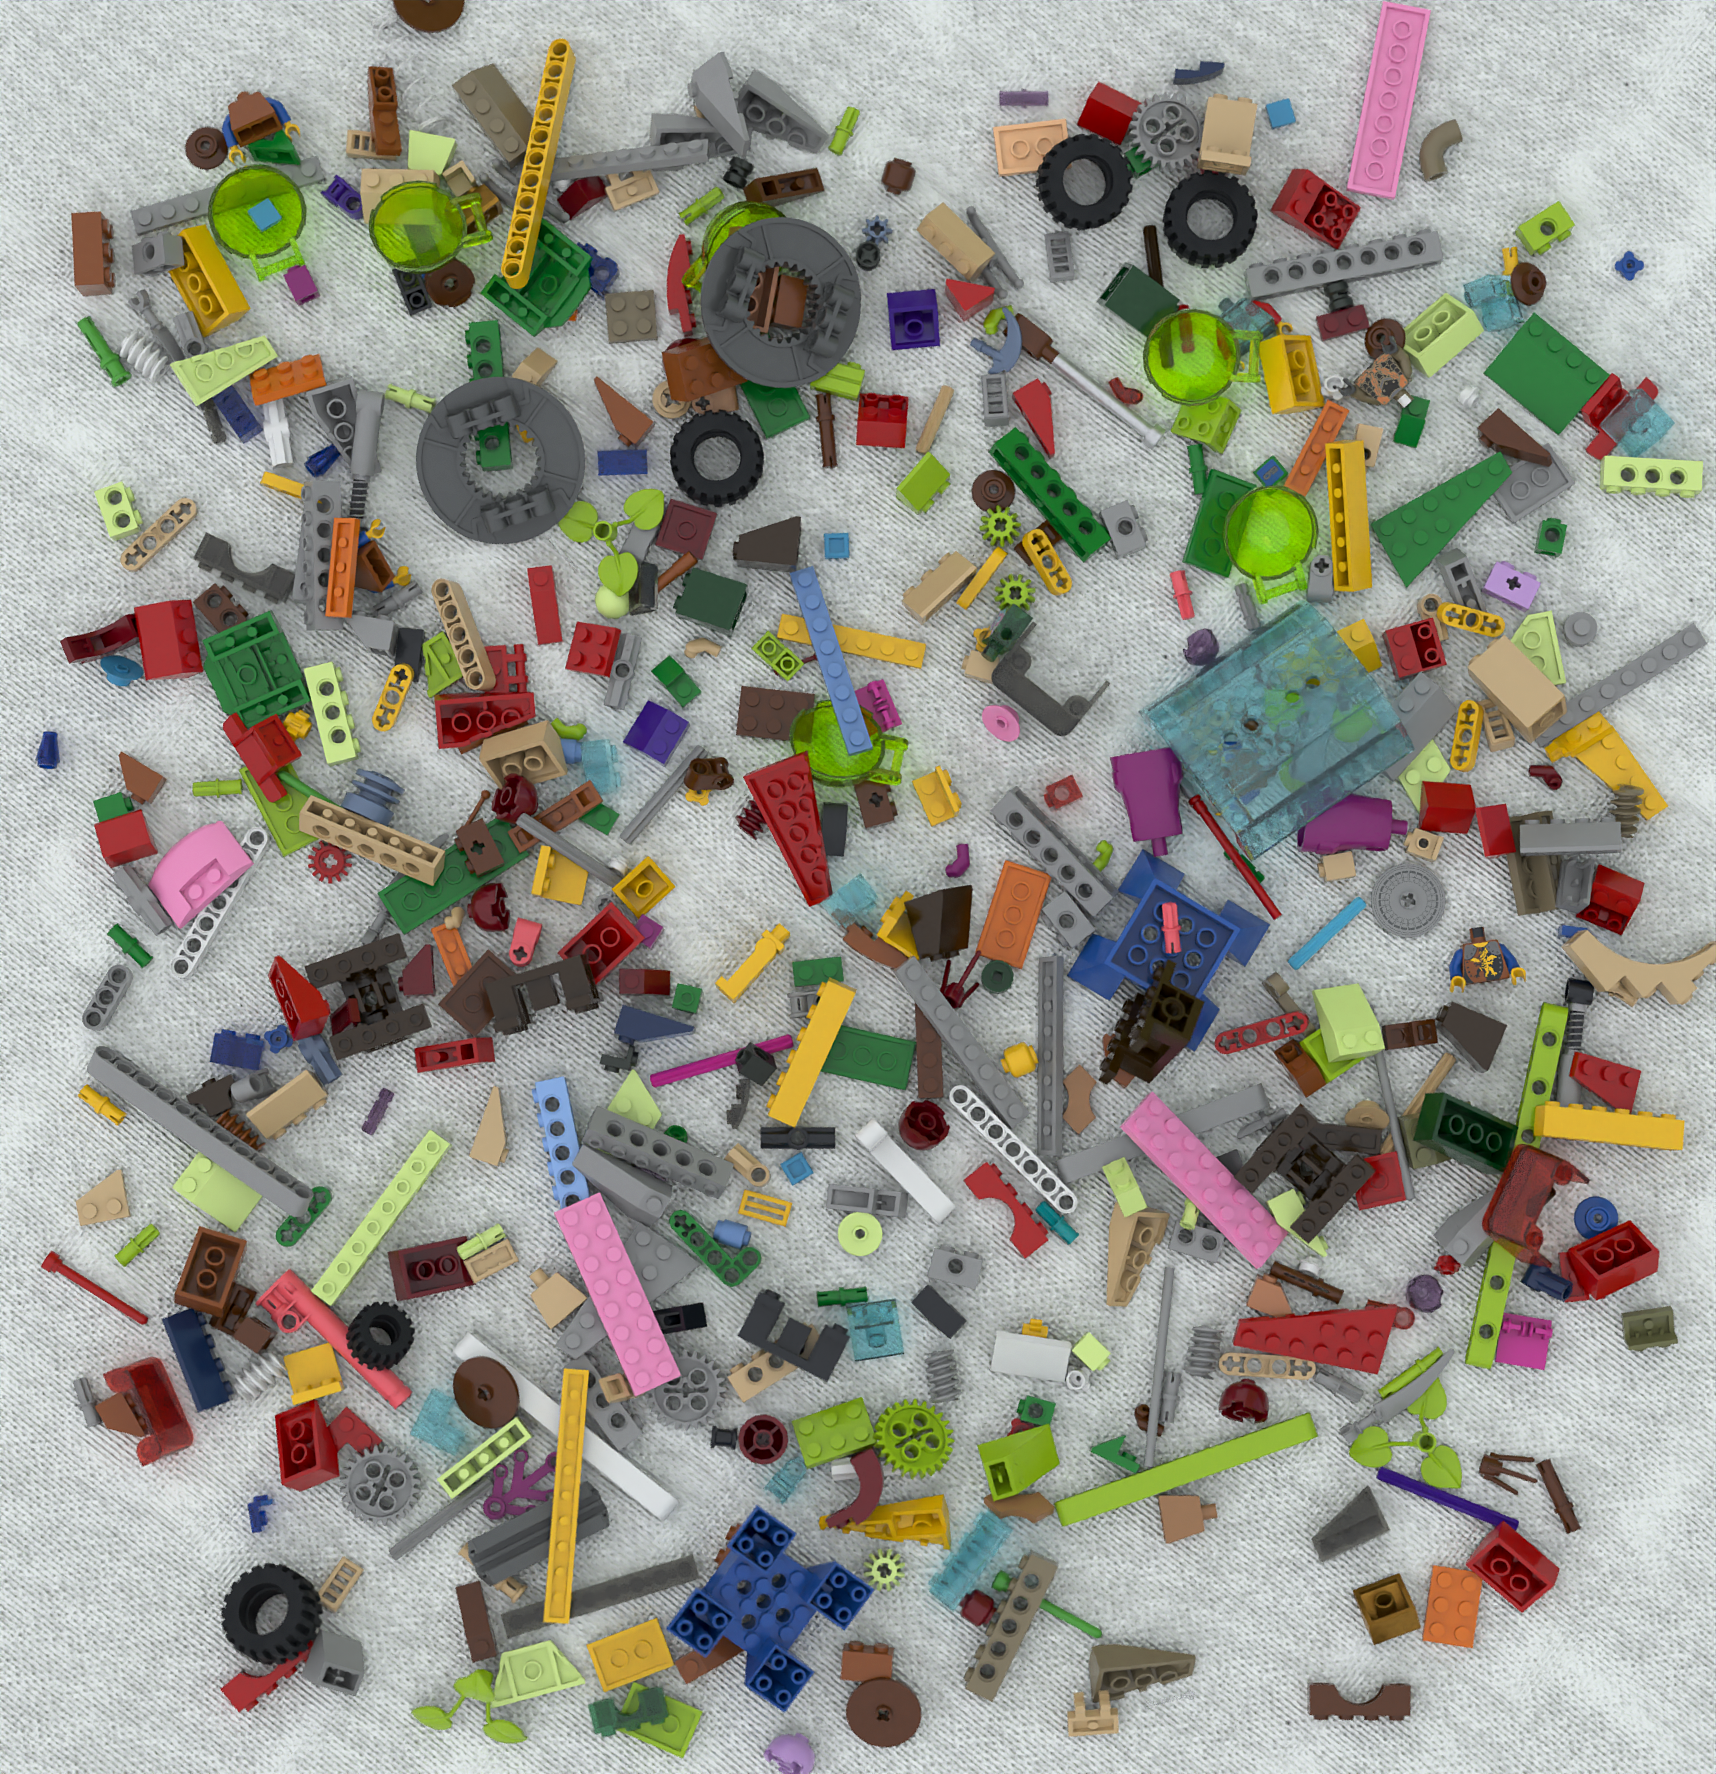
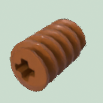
M232 1108L216 1120V1123L256 1151L260 1152L266 1145V1142L256 1143L259 1135L250 1137L252 1128L243 1130L245 1121L236 1123L239 1114L236 1113L230 1116L229 1113Z

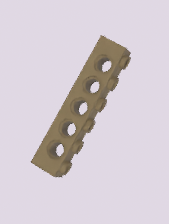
M1030 1550L1028 1555L1024 1554L1018 1565V1568L1021 1569L1017 1578L1012 1577L1007 1587L1010 1593L1007 1599H1002L997 1607L996 1613L999 1614L995 1623L990 1622L985 1632L988 1638L985 1644H980L975 1652L974 1658L977 1661L973 1668L968 1667L963 1677V1680L966 1681V1690L993 1702L1058 1569V1562L1033 1550ZM1029 1574H1034L1038 1577V1582L1035 1585H1028L1024 1581L1025 1577ZM1017 1597H1024L1028 1602L1026 1606L1018 1608L1013 1604V1601ZM1007 1619H1012L1017 1625L1012 1630H1006L1002 1626L1003 1622ZM995 1642H1002L1006 1647L1002 1652L998 1653L993 1651L991 1646ZM985 1664H990L995 1670L992 1674L985 1675L980 1671L981 1667Z

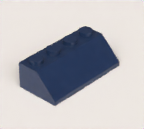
M190 1308L163 1318L162 1322L197 1412H205L232 1401L231 1395L234 1394V1389L230 1380L226 1381L222 1373L225 1371V1366L221 1357H216L213 1348H216V1343L212 1334H207L204 1325L207 1324L204 1313Z

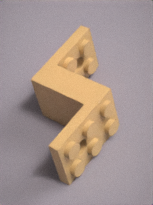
M1214 94L1213 97H1208L1203 113L1205 118L1197 169L1244 176L1247 174L1251 165L1252 157L1249 156L1257 111V104L1252 103V99L1239 97L1238 101L1228 100V96L1223 94Z

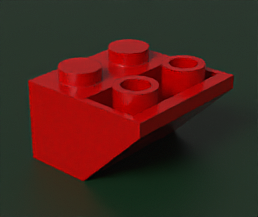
M860 393L856 445L905 448L909 397L898 394Z
M1433 617L1385 630L1382 634L1396 681L1417 676L1420 672L1424 674L1447 665Z
M1598 864L1593 874L1590 905L1576 914V917L1622 935L1641 900L1645 883Z

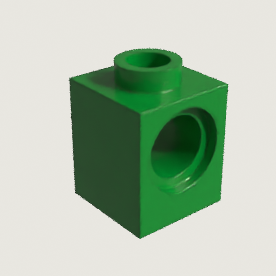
M1138 146L1125 152L1123 157H1127L1129 164H1127L1128 170H1132L1135 179L1159 166V164H1156L1153 168H1150V160L1142 163L1144 155H1135Z
M1547 518V521L1543 520L1539 524L1534 553L1559 557L1562 554L1567 525L1561 524V520L1555 518ZM1546 531H1553L1557 536V541H1548L1545 537Z
M122 792L93 801L99 822L130 813V811L134 810L130 796L126 797Z
M678 983L672 1008L697 1015L703 990Z
M1026 1395L1025 1400L1020 1398L1017 1413L1021 1414L1020 1420L1041 1426L1050 1425L1056 1403ZM1038 1403L1042 1407V1414L1037 1418L1031 1417L1028 1413L1030 1405Z

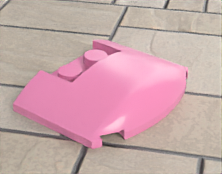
M217 821L216 823L197 828L171 847L158 863L148 886L178 928L181 929L254 863L225 823Z

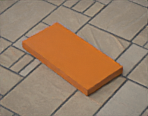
M1005 860L976 948V952L978 950L981 951L980 956L994 961L1001 960L1012 967L1022 969L1051 881V877L1047 873Z

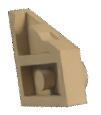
M121 1169L116 1170L76 1201L80 1226L131 1217L123 1171Z

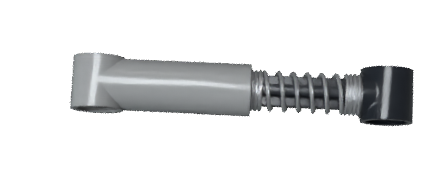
M359 389L356 401L357 416L349 472L353 474L352 479L354 480L351 482L353 484V488H350L352 495H349L351 501L348 502L350 503V508H348L350 513L347 515V518L360 519L359 533L368 531V527H365L366 519H364V516H366L364 511L367 509L365 503L368 502L366 496L369 495L367 490L370 489L368 483L371 482V476H374L380 420L385 402L384 392Z
M1568 978L1566 982L1565 1002L1569 1003L1568 1011L1570 1013L1568 1014L1569 1020L1566 1021L1568 1024L1566 1028L1568 1034H1565L1567 1040L1564 1041L1566 1047L1563 1048L1564 1054H1560L1556 1102H1560V1107L1568 1108V1104H1580L1582 1086L1573 1080L1569 1073L1574 1052L1583 1053L1581 1051V1048H1583L1581 1043L1584 1041L1582 1035L1585 1034L1583 1033V1028H1585L1583 1024L1586 1021L1584 1015L1587 1014V1006L1591 1005L1594 994V986L1589 980Z

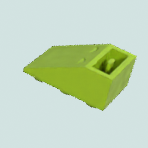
M1049 1424L977 1445L993 1501L1020 1493L1060 1464Z

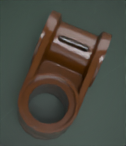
M695 758L689 764L684 777V784L687 788L694 791L725 790L733 785L734 778L729 774V763L726 758Z

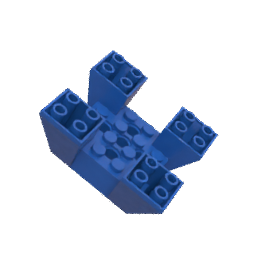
M1142 849L1118 889L1119 893L1138 903L1117 941L1092 933L1067 976L1110 1001L1123 979L1147 991L1148 987L1154 982L1151 979L1153 963L1161 962L1164 964L1168 959L1177 963L1170 984L1204 1001L1191 1041L1185 1046L1195 1052L1220 1011L1203 994L1204 990L1225 956L1246 967L1270 924L1230 900L1226 901L1219 915L1215 914L1177 891L1185 873ZM1167 902L1177 904L1178 921L1185 919L1191 925V929L1188 932L1179 930L1181 952L1174 954L1165 952L1164 931L1161 930V927L1164 926L1162 905ZM1144 929H1154L1157 934L1156 939L1153 941L1146 940L1143 935ZM1194 953L1199 957L1198 966H1190L1187 963L1186 958L1188 954Z
M756 1505L727 1544V1547L731 1549L729 1554L704 1587H696L668 1624L666 1630L704 1657L709 1655L724 1635L747 1652L745 1686L785 1713L814 1674V1671L790 1650L792 1644L817 1611L845 1631L875 1589L836 1561L805 1567L784 1552L797 1533ZM780 1574V1578L776 1582H772L773 1576ZM746 1580L745 1586L737 1589L738 1583ZM766 1594L763 1601L757 1602V1598L760 1595ZM785 1608L782 1615L776 1616L779 1609ZM751 1615L747 1622L741 1623L744 1616Z

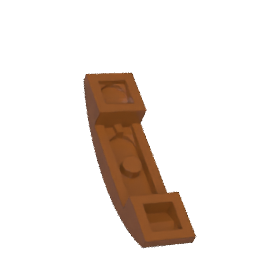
M589 780L570 792L565 798L534 816L533 819L554 833H557L603 802V799L593 782ZM516 826L508 831L509 836L520 853L542 842L520 826Z

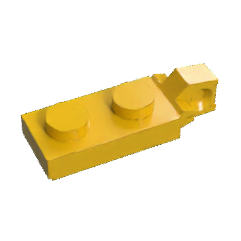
M1598 711L1555 738L1544 750L1552 763L1563 756H1571L1573 758L1613 733V728Z

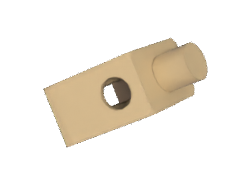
M1359 423L1356 424L1353 440H1364V449L1368 452L1365 459V473L1367 474L1368 467L1374 468L1383 428Z
M540 1267L529 1276L538 1287L530 1296L550 1329L555 1328L588 1298L559 1272H556L549 1278Z

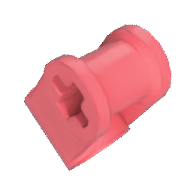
M518 917L509 950V957L515 966L525 967L530 964L541 934V923ZM524 949L527 957H522L521 961H518L517 956L514 954Z

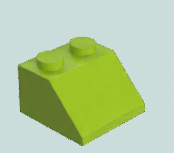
M928 451L896 488V497L918 516L922 511L927 513L935 503L932 499L937 493L942 495L951 483L948 482L950 474Z

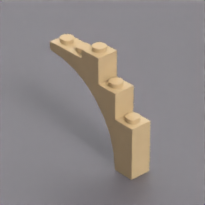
M1588 930L1577 931L1561 946L1598 992H1612L1622 983L1634 998L1647 999L1658 989L1670 1005H1684L1693 997L1692 993L1697 989L1692 981L1699 979L1704 974L1703 969L1716 963V941H1710L1696 953L1681 960L1665 964L1637 962L1618 955L1601 944Z

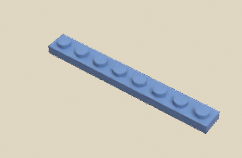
M811 566L790 572L789 576L848 756L873 750L814 567Z

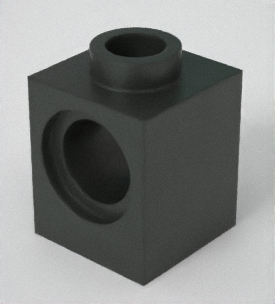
M751 1042L745 1049H741L736 1056L735 1062L738 1072L760 1086H763L777 1069L774 1056Z

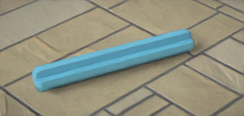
M1356 897L1288 960L1289 965L1294 970H1298L1366 907L1363 899Z

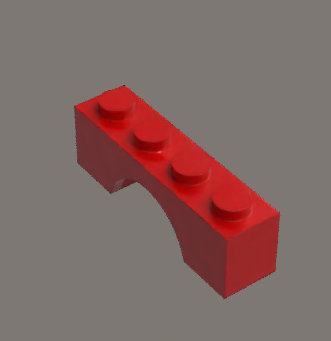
M985 1162L965 1178L963 1182L978 1200L995 1198L1008 1205L1013 1213L1015 1222L1014 1230L1009 1240L1026 1259L1048 1241L1046 1235L1049 1232L1041 1222L1036 1224L1030 1216L1034 1213L1025 1202L1022 1204L1018 1202L1015 1198L1018 1193L1010 1183L1005 1185L999 1178L1003 1174L994 1163L989 1165L988 1162Z
M310 1640L307 1644L309 1648L305 1652L300 1651L297 1653L298 1658L292 1661L287 1658L285 1664L277 1665L270 1674L255 1676L242 1671L220 1690L238 1712L244 1709L249 1712L259 1703L257 1698L265 1692L268 1696L279 1687L276 1683L283 1676L288 1679L298 1671L296 1667L298 1663L302 1660L307 1662L314 1641Z

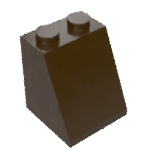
M795 516L739 535V542L734 541L733 560H737V565L741 568L789 573L797 571L802 527L801 517Z
M972 885L941 889L904 902L920 960L930 958V961L934 962L944 958L950 959L960 956L959 951L968 948Z
M1455 1002L1447 1003L1443 1007L1440 1006L1435 1020L1438 1021L1436 1028L1477 1072H1487L1507 1025Z

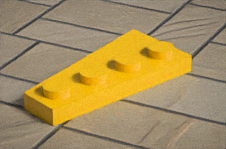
M1612 726L1613 733L1574 757L1582 762L1590 772L1598 776L1611 790L1620 789L1617 784L1643 788L1644 794L1638 795L1642 799V804L1635 806L1641 809L1639 815L1647 821L1668 807V805Z

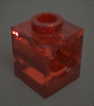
M1073 775L1045 787L1046 794L1043 795L1048 808L1053 807L1055 812L1083 798ZM1058 788L1067 790L1069 796L1066 800H1058L1055 797V791Z

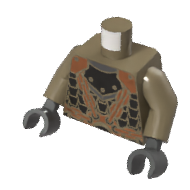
M1389 336L1391 345H1385L1381 342L1383 353L1353 381L1355 385L1348 378L1343 379L1344 383L1348 386L1345 389L1337 387L1343 396L1350 395L1360 402L1375 406H1385L1395 399L1403 409L1413 401L1414 398L1404 389L1412 381L1411 375L1413 372L1410 357L1396 344L1393 336Z

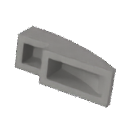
M829 1184L826 1209L906 1218L908 1193Z

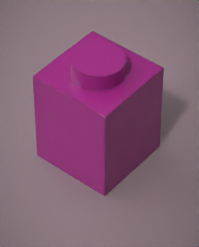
M295 265L289 268L287 273L283 275L298 306L320 297L306 265Z
M644 914L641 915L635 925L645 937L641 944L652 950L665 930L664 927Z

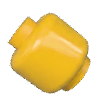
M1025 1042L1006 1048L1003 1053L1004 1058L1000 1060L1005 1073L1010 1072L1015 1078L1035 1071L1036 1064L1039 1063L1033 1046H1028Z

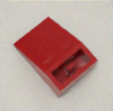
M1292 169L1270 212L1287 224L1338 250L1361 207L1310 170Z

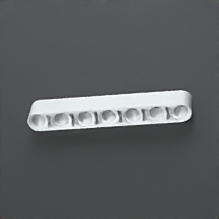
M253 827L246 833L240 845L251 856L254 864L239 877V883L235 888H226L199 913L171 960L170 971L174 976L188 979L197 970L270 846L271 837L264 829ZM257 833H263L264 841L260 845H254L252 842L253 836ZM219 897H225L226 906L221 910H217L215 908V900ZM211 918L214 922L213 928L209 931H204L202 928L203 921ZM198 939L201 942V948L198 952L192 953L189 945L193 940ZM181 961L188 963V970L184 974H179L177 971V965Z
M958 1085L952 1088L949 1093V1101L952 1106L1057 1211L1063 1214L1074 1211L1077 1207L1076 1196L966 1086ZM957 1090L965 1091L967 1094L966 1102L962 1104L956 1103L953 1099L954 1092ZM976 1107L983 1109L985 1113L984 1119L981 1121L973 1120L971 1117L972 1109ZM990 1126H1000L1002 1136L998 1139L991 1138L988 1134ZM1012 1142L1020 1147V1152L1015 1157L1009 1156L1006 1152V1146ZM1028 1160L1036 1162L1038 1167L1036 1173L1027 1174L1023 1168L1024 1163ZM1044 1178H1051L1055 1182L1053 1191L1046 1192L1042 1189L1041 1182ZM1064 1195L1071 1197L1073 1201L1072 1207L1068 1210H1064L1059 1206V1199Z

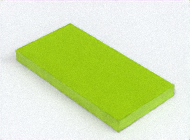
M291 763L279 769L276 773L278 777L280 771H286L300 780ZM245 766L239 769L283 857L319 840V838L299 831L300 811L309 799L307 796L280 780L288 794L276 802H269L248 768Z

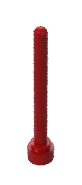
M50 1251L43 1261L41 1268L49 1273L51 1271L54 1273L59 1272L139 1324H147L148 1317L63 1264L60 1255L54 1251Z

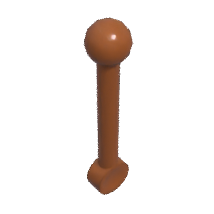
M488 790L481 792L479 802L466 824L460 828L472 823L484 801L490 797Z

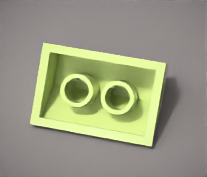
M1445 293L1404 328L1406 340L1403 350L1409 355L1410 362L1415 369L1430 378L1469 343L1474 341L1484 329L1473 310Z

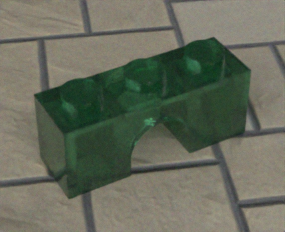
M663 1685L639 1690L637 1693L639 1708L630 1714L623 1713L617 1708L614 1697L590 1702L588 1707L595 1735L601 1733L602 1737L615 1735L617 1729L626 1728V1731L640 1729V1724L650 1722L652 1726L666 1722L665 1718L669 1717L670 1713Z

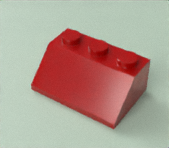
M170 600L134 608L146 680L183 679L203 672L191 600Z
M1630 1220L1568 1249L1581 1285L1596 1301L1658 1272L1660 1251Z
M1502 1521L1486 1535L1465 1564L1521 1613L1555 1586L1560 1570L1559 1567L1505 1521Z

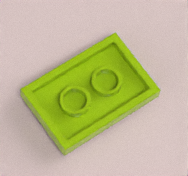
M862 1397L791 1421L807 1469L872 1446L874 1447L877 1443V1440L873 1438L875 1433Z
M634 1681L614 1729L683 1758L703 1711Z

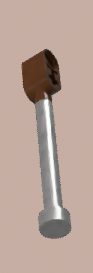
M1017 313L1015 315L1022 335V351L1036 361H1039L1041 357L1144 437L1142 441L1144 445L1151 450L1154 449L1167 430L1158 423L1153 427L1053 348L1051 345L1054 341L1048 334L1022 314ZM1006 327V328L1002 331L1003 335H1004L1006 338H1007L1008 327Z

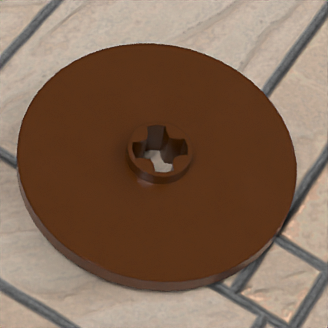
M392 0L394 9L402 21L411 28L425 33H439L448 30L457 23L464 9V0H430V2L425 0Z
M476 1356L463 1362L456 1370L453 1379L454 1396L459 1408L469 1420L481 1427L492 1429L506 1425L515 1417L519 1408V1390L515 1379L504 1365L490 1357Z
M874 1678L861 1683L853 1690L847 1702L846 1718L853 1733L862 1741L878 1747H893L906 1742L916 1733L921 1722V1705L916 1694L904 1683L891 1678ZM880 1709H881L883 1712L886 1711V1710H888V1715H886V1714H884V1713L880 1715V1714H879Z

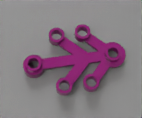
M524 1449L515 1451L513 1454L515 1464L511 1490L504 1495V1478L508 1476L509 1470L506 1465H497L493 1470L495 1480L492 1496L488 1497L483 1504L485 1515L492 1520H499L506 1514L519 1516L525 1513L527 1508L536 1507L533 1504H529L526 1507L509 1504L517 1497L544 1502L548 1501L546 1495L549 1492H553L554 1489L541 1491L529 1488L551 1471L555 1472V1466L552 1465L551 1460L553 1457H556L557 1452L548 1454L545 1464L523 1480L524 1466L528 1461L529 1455ZM518 1452L525 1454L526 1458L524 1461L520 1462L517 1460L516 1455ZM502 1467L505 1469L503 1477L497 1475V1468ZM494 1502L500 1504L498 1512H494L491 1509V1505Z

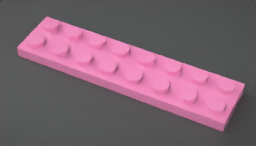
M1387 1L1382 2L1346 191L1391 200L1395 199L1431 10Z
M1153 1091L1145 1096L1120 1126L1256 1269L1262 1267L1287 1236L1288 1232L1276 1223L1275 1218L1234 1178L1230 1171Z
M600 1192L554 1212V1216L634 1396H638L680 1377L679 1369Z

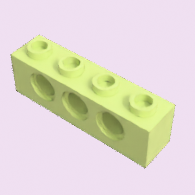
M1604 456L1600 465L1599 489H1606V493L1619 494L1621 490L1631 491L1632 495H1645L1646 492H1655V496L1667 497L1670 496V493L1680 494L1682 498H1694L1695 495L1702 491L1703 461ZM1621 471L1630 472L1632 481H1624L1621 478ZM1647 472L1655 474L1657 478L1656 483L1648 482L1645 474ZM1670 475H1679L1681 484H1673L1670 480Z
M333 662L305 668L304 673L327 764L331 767L358 760L357 753L361 752L358 738H353L351 729L355 728L352 714H347L346 705H349L346 690H341L340 682L343 681L341 668L336 667ZM326 684L334 686V691L329 696L322 695V687ZM334 707L339 708L340 714L338 718L334 720L328 719V711ZM338 731H343L346 734V738L342 743H335L333 740L334 734Z
M518 1416L437 1478V1481L450 1498L453 1499L531 1439L533 1434Z

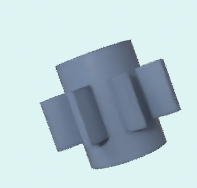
M876 215L873 221L866 219L868 228L862 229V234H868L866 242L872 241L877 246L882 241L888 244L889 240L886 234H892V229L886 228L888 219L884 221L879 220L878 215ZM875 227H880V235L878 236L874 233Z

